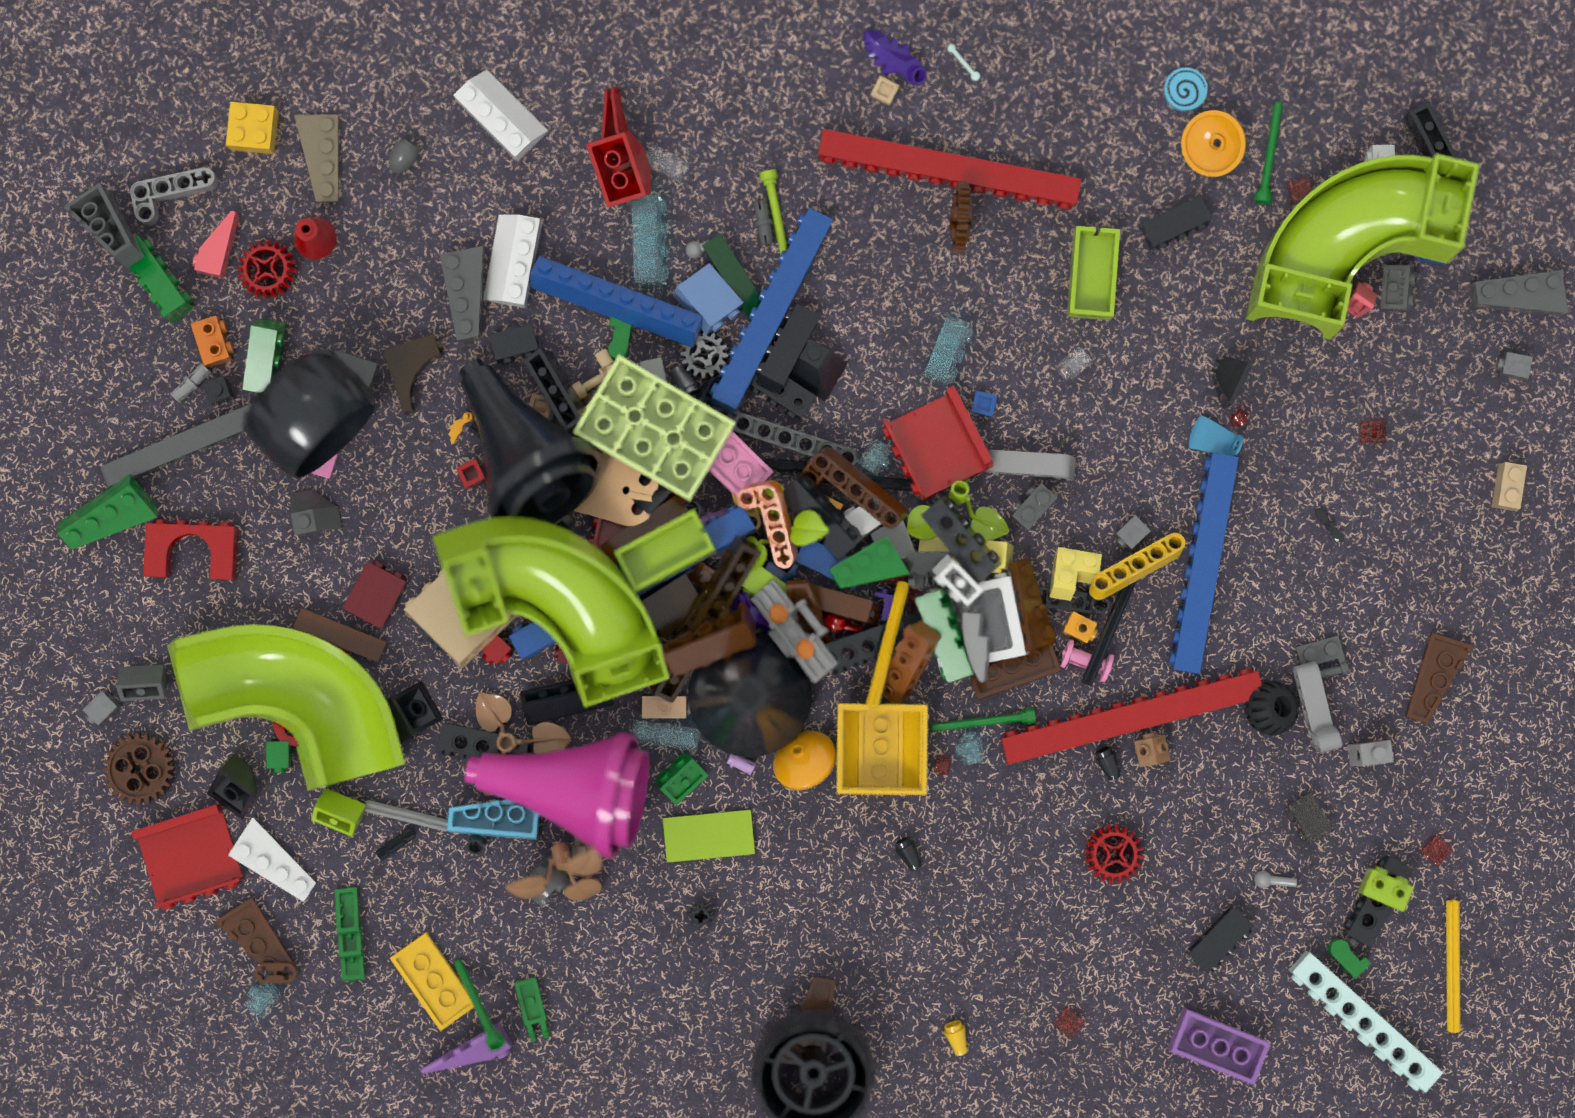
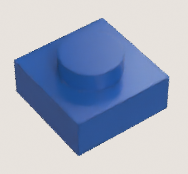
M975 391L971 413L992 418L997 395Z

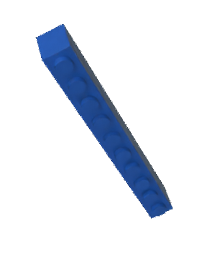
M809 208L806 214H801L797 223L800 227L797 233L792 232L787 242L790 244V247L787 251H782L778 262L781 263L778 270L773 269L768 279L771 282L768 289L763 288L759 296V300H761L759 307L754 306L749 316V319H751L749 326H744L739 335V338L742 339L739 346L734 345L729 355L732 357L729 365L724 364L719 374L722 376L720 383H715L709 395H712V404L732 414L736 413L756 374L759 364L763 360L832 225L833 219Z
M1213 452L1209 454V457H1205L1203 470H1206L1205 479H1201L1199 491L1203 493L1201 500H1198L1195 512L1199 513L1197 522L1194 521L1192 526V535H1195L1194 543H1190L1188 548V556H1191L1190 565H1186L1184 570V578H1187L1186 587L1182 586L1180 599L1183 600L1182 608L1177 610L1176 621H1179L1178 630L1173 632L1172 642L1175 643L1174 652H1170L1168 660L1171 670L1200 674L1239 457Z

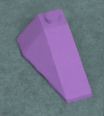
M499 1022L493 1026L498 1033L502 1034L505 1040V1045L499 1050L490 1051L485 1043L487 1034L484 1031L424 1066L421 1072L422 1074L491 1060L495 1057L501 1059L511 1053L509 1049L513 1044Z

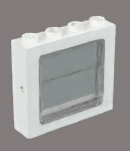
M1006 573L993 575L994 580L985 581L983 579L978 584L983 592L969 606L962 600L957 603L950 595L962 632L963 612L984 614L982 636H991L989 662L1029 654V651L1025 652L1024 644H1027L1025 634H1022L1021 624L1023 622L1021 612H1018L1017 593L1014 591L1012 576L1007 577ZM935 587V589H929L930 593L936 592L938 590H943L937 589V587ZM937 658V660H938V665H939V670H940L941 664H940L939 658Z

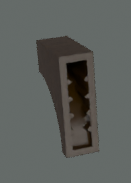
M434 334L383 350L403 413L406 415L414 412L413 389L418 376L427 365L442 357L441 351L444 350L440 338L436 339Z

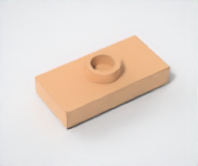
M642 696V718H686L687 696H677L673 703L658 696Z

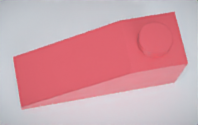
M230 211L199 248L198 254L194 255L193 266H195L194 270L198 273L224 279L240 216L235 211Z
M1365 282L1354 284L1351 289L1347 309L1350 314L1359 318L1373 309L1377 296L1373 292V287Z

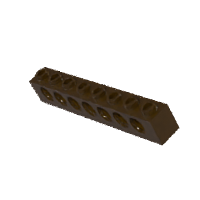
M738 535L734 537L677 637L688 631H691L693 634L701 624L706 621L709 623L717 621L721 618L720 614L729 609L761 554L755 543ZM665 660L669 679L652 684L650 687L654 695L673 703L690 673L674 677Z

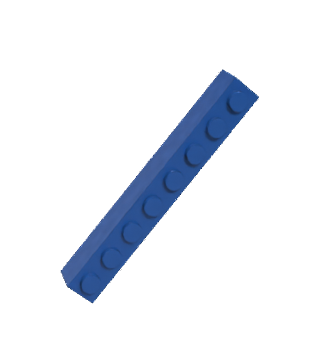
M539 256L530 272V288L608 317L616 318L627 324L692 348L701 332L702 315Z

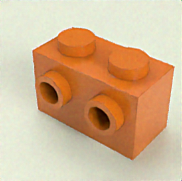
M213 316L191 323L204 366L209 368L233 360L232 354L235 352L231 341L226 339L225 333L228 332L224 320Z

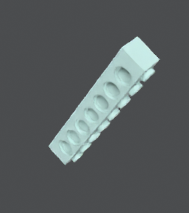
M1305 951L1289 969L1293 974L1290 978L1300 987L1304 984L1310 989L1307 993L1314 1000L1318 1001L1321 999L1326 1004L1324 1006L1326 1011L1332 1016L1337 1014L1343 1020L1340 1023L1349 1031L1354 1029L1359 1034L1357 1038L1365 1046L1369 1044L1376 1049L1373 1053L1383 1062L1387 1059L1392 1064L1390 1068L1397 1075L1401 1076L1404 1074L1409 1079L1406 1083L1416 1092L1420 1089L1426 1093L1443 1074L1441 1070L1310 952ZM1317 972L1319 979L1316 983L1311 984L1309 977L1312 973ZM1334 987L1335 995L1333 998L1328 999L1326 991ZM1350 1002L1352 1009L1349 1013L1345 1014L1343 1012V1005ZM1364 1017H1367V1027L1360 1028V1020ZM1383 1032L1385 1034L1384 1041L1377 1043V1034ZM1400 1047L1402 1051L1400 1057L1393 1058V1050ZM1416 1062L1418 1064L1417 1071L1410 1073V1065Z

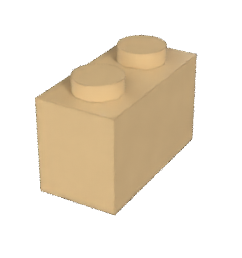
M1509 462L1498 464L1492 507L1511 511L1520 509L1527 470L1526 465Z

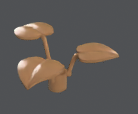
M479 693L477 697L476 717L479 725L488 732H493L500 727L497 746L502 751L501 754L514 751L518 744L534 743L533 750L535 754L562 750L571 741V737L565 729L550 722L540 723L533 728L532 735L534 739L517 740L514 735L505 734L503 723L510 720L512 715L510 703L499 695Z
M558 843L551 848L552 859H549L546 878L538 875L530 876L505 885V888L517 897L526 899L537 897L546 891L545 885L549 884L554 865L558 870H565L569 874L572 885L564 888L565 896L575 901L586 900L601 891V882L595 878H584L576 882L573 874L590 876L597 873L602 868L601 856L592 846L586 852L571 858L568 844Z

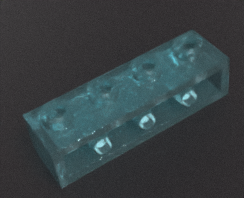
M647 195L631 200L634 284L639 287L666 285V279L669 277L668 267L665 264V257L668 256V248L665 244L667 226L664 222L666 203L658 195Z

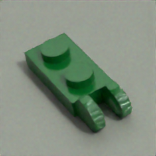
M537 977L514 982L530 1041H536L537 1036L533 1024L539 1022L544 1038H550L546 1022L547 1016Z

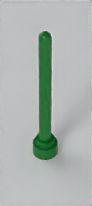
M1276 101L1273 106L1261 186L1254 195V202L1258 204L1270 205L1272 201L1269 186L1282 111V103L1280 101Z
M1026 707L1025 710H1021V713L932 723L929 728L932 732L1021 721L1022 724L1033 725L1036 724L1034 707Z
M458 959L454 962V966L487 1034L485 1043L490 1051L499 1050L505 1045V1040L502 1034L494 1029L462 960Z

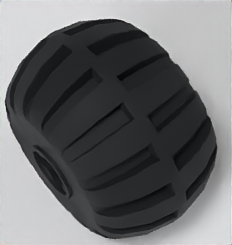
M1262 682V685L1257 687L1260 691L1255 689L1250 695L1249 701L1244 704L1246 706L1244 708L1245 714H1247L1246 718L1256 731L1269 736L1280 735L1288 731L1296 722L1299 714L1297 710L1299 704L1296 702L1297 697L1287 685L1281 682Z

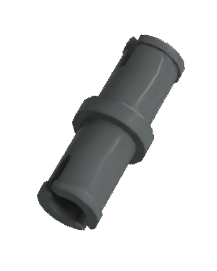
M767 200L753 202L757 219L755 226L758 227L760 245L774 244L771 224L773 223L772 219H769Z

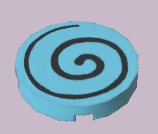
M1179 68L1173 71L1167 77L1163 87L1167 103L1173 109L1181 112L1197 109L1204 102L1208 93L1207 82L1204 76L1192 68Z

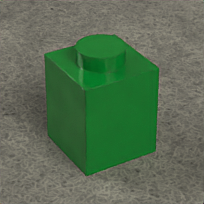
M289 741L266 742V768H273V773L286 772V768H292V745H289Z

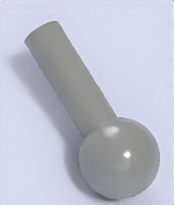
M692 241L688 243L686 254L693 259L699 258L704 252L702 245L707 242L699 243Z
M1259 871L1254 878L1255 884L1259 888H1267L1270 885L1297 887V878L1271 876L1267 871Z

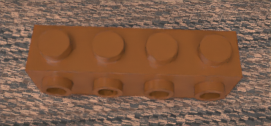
M922 620L915 625L910 624L903 633L905 637L896 646L895 650L897 652L890 660L882 695L894 705H900L910 697L942 637Z

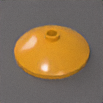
M1219 110L1205 111L1195 116L1187 124L1182 135V153L1188 165L1197 173L1208 177L1222 176L1234 170L1242 161L1246 150L1245 132L1238 120L1232 115ZM1216 139L1221 141L1219 147L1215 144Z
M800 732L789 744L776 752L773 760V771L776 778L783 786L793 790H804L816 786L830 774L835 765L837 756L835 745L822 732Z

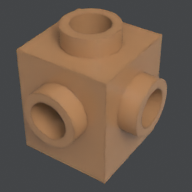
M1155 732L1142 735L1143 739L1134 741L1140 767L1170 761L1165 735L1156 736Z

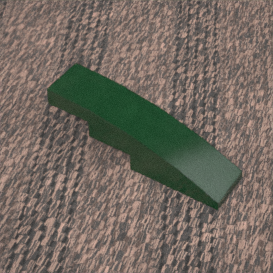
M719 234L703 244L702 248L714 264L719 275L742 300L741 309L751 322L749 316L754 306L759 307L761 300H759L760 295L722 235Z

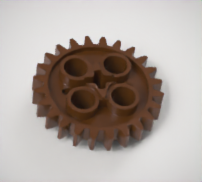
M958 182L956 193L953 194L949 228L951 231L953 254H964L966 243L969 242L973 208L968 182Z
M136 733L134 739L131 734H128L127 741L119 738L120 745L112 744L111 746L114 751H106L110 759L103 760L105 764H108V768L102 769L103 772H108V776L104 777L103 780H110L111 783L107 786V789L115 788L112 795L121 794L120 801H124L128 797V804H133L136 799L137 805H142L144 798L148 804L151 803V796L158 800V792L161 794L167 793L164 786H172L167 780L168 778H175V775L171 774L170 770L176 769V766H172L169 763L175 758L167 756L171 749L163 750L165 742L157 744L158 737H153L150 740V734H145L142 739L141 733ZM142 747L147 751V757L144 760L138 755V751ZM128 752L132 753L133 759L129 757ZM122 759L128 763L126 771H122L119 767ZM137 765H142L141 773L135 772ZM153 766L159 771L158 777L155 779L150 776V769ZM144 777L149 781V786L146 785ZM133 778L138 779L140 783L137 790L131 787Z

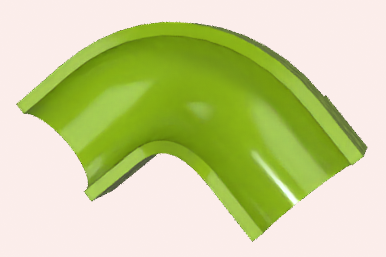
M1435 154L1433 158L1416 155H1395L1359 163L1324 181L1296 205L1267 244L1254 277L1246 319L1255 321L1263 317H1281L1298 320L1318 328L1323 333L1322 338L1331 340L1344 327L1352 284L1350 283L1356 272L1370 261L1389 253H1405L1447 264L1464 246L1479 164Z
M521 517L490 518L432 536L465 637L508 623L506 615L516 614L531 619L544 628L565 652L572 679L584 707L669 679L660 642L638 594L634 591L628 578L615 563L583 538L548 522Z
M241 625L175 639L167 645L189 731L245 717L267 719L282 725L294 735L299 747H297L308 791L405 764L395 724L381 690L371 676L354 659L330 643L310 634L289 628L268 625Z

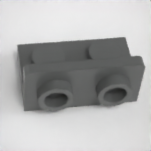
M1384 265L1380 306L1382 310L1412 311V307L1416 303V295L1413 293V288L1418 280V274L1412 266Z

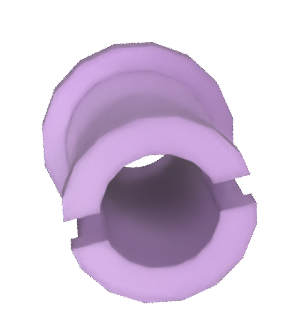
M730 754L727 760L730 768L735 767L751 775L756 765V762Z

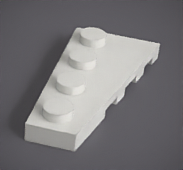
M252 817L228 856L305 902L316 882Z

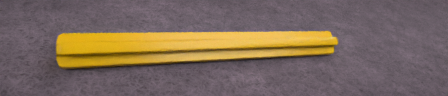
M903 581L897 582L866 702L867 707L873 709L879 707L909 590V584Z
M1447 900V1031L1459 1033L1460 903L1457 900Z

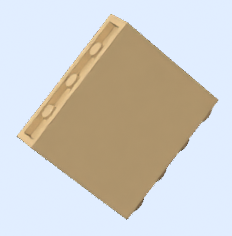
M443 569L439 572L438 578L434 582L427 583L422 588V593L416 598H411L406 603V608H404L406 616L408 618L411 617L454 660L460 669L466 666L519 616L516 614L506 615L508 623L465 637Z

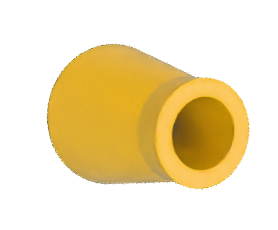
M961 1021L947 1023L944 1026V1034L955 1055L961 1056L966 1054L968 1050L965 1026L962 1025Z

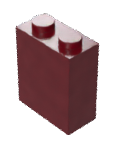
M374 560L373 563L366 562L342 609L380 629H385L409 582L404 580L405 575L395 570L393 573L385 570L386 565Z

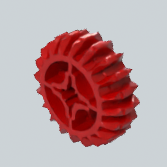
M266 240L264 246L262 241H258V248L253 244L249 245L252 250L250 253L247 250H243V253L246 255L245 259L239 257V261L244 264L237 266V270L243 271V273L238 275V278L245 279L241 285L243 287L248 286L247 292L249 294L254 292V296L257 298L262 294L263 298L267 300L270 293L272 298L275 299L277 298L276 291L284 295L285 292L282 289L284 286L289 290L291 289L287 282H295L296 279L290 276V274H296L297 270L290 267L295 266L297 263L295 260H290L293 254L287 252L286 246L280 248L279 242L276 241L272 246L271 241ZM264 253L275 254L273 257L270 256L267 260H260L259 258H257L259 255ZM280 259H282L284 265L282 276L276 271ZM252 263L257 266L256 278L252 280L250 274ZM261 263L262 265L269 267L271 269V272L275 275L273 276L270 273L265 272L263 270V267H261L259 264ZM267 279H274L276 281L271 286H259L261 282L264 283Z
M1107 824L1105 825L1106 832L1099 827L1097 828L1099 836L1094 833L1090 834L1095 840L1094 842L1086 841V844L1091 846V850L1084 849V853L1090 854V857L1084 858V861H1092V864L1087 868L1088 870L1096 868L1093 876L1097 877L1101 873L1100 881L1104 882L1108 876L1109 883L1113 884L1116 877L1117 882L1121 884L1122 876L1129 881L1131 879L1128 874L1129 872L1134 875L1137 874V871L1133 869L1134 866L1142 867V864L1136 861L1137 858L1144 859V855L1137 854V851H1142L1144 848L1143 846L1135 845L1141 841L1140 838L1131 839L1135 834L1134 831H1130L1126 835V826H1123L1121 831H1119V825L1114 824L1113 831H1111L1110 825ZM1110 836H1121L1123 838L1113 846L1104 841L1105 838ZM1127 844L1131 848L1129 863L1123 856V851ZM1098 846L1105 852V857L1100 865L1096 856ZM1106 846L1112 850H1115L1117 848V855L1122 860V862L1119 859L1115 858L1110 860L1111 853L1106 848ZM1115 862L1124 867V869L1118 872L1105 871L1107 866Z

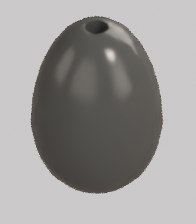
M409 139L399 140L391 150L388 162L389 169L396 174L408 170L418 158L419 147Z

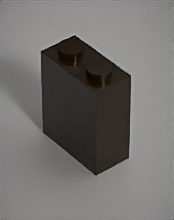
M685 572L676 575L639 596L647 614L652 620L656 635L660 633L663 638L684 625L700 597Z

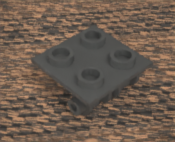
M908 552L909 587L924 589V584H926V589H928V584H933V589H935V584H937V589H948L947 585L943 588L934 579L937 575L932 569L947 554L953 559V554L951 552Z

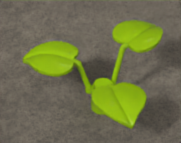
M970 478L965 481H956L952 484L949 498L956 505L966 502L969 515L973 519L970 527L975 533L979 532L985 540L989 541L1009 533L1005 520L995 510L989 507H980L975 515L973 514L970 504L971 498L967 496L969 492L967 483ZM920 505L910 512L906 531L911 536L923 540L938 537L921 516L930 506Z
M766 488L767 495L774 497L773 490ZM757 507L758 513L762 515L761 507ZM771 510L772 515L775 514L777 518L780 517V514L777 510ZM806 510L795 518L794 526L791 527L790 540L799 548L819 540L830 531L816 512ZM780 531L781 539H785L784 533ZM753 536L745 538L755 543L761 552L750 572L757 570L765 562L767 549L762 544H770L768 539H761L758 542Z

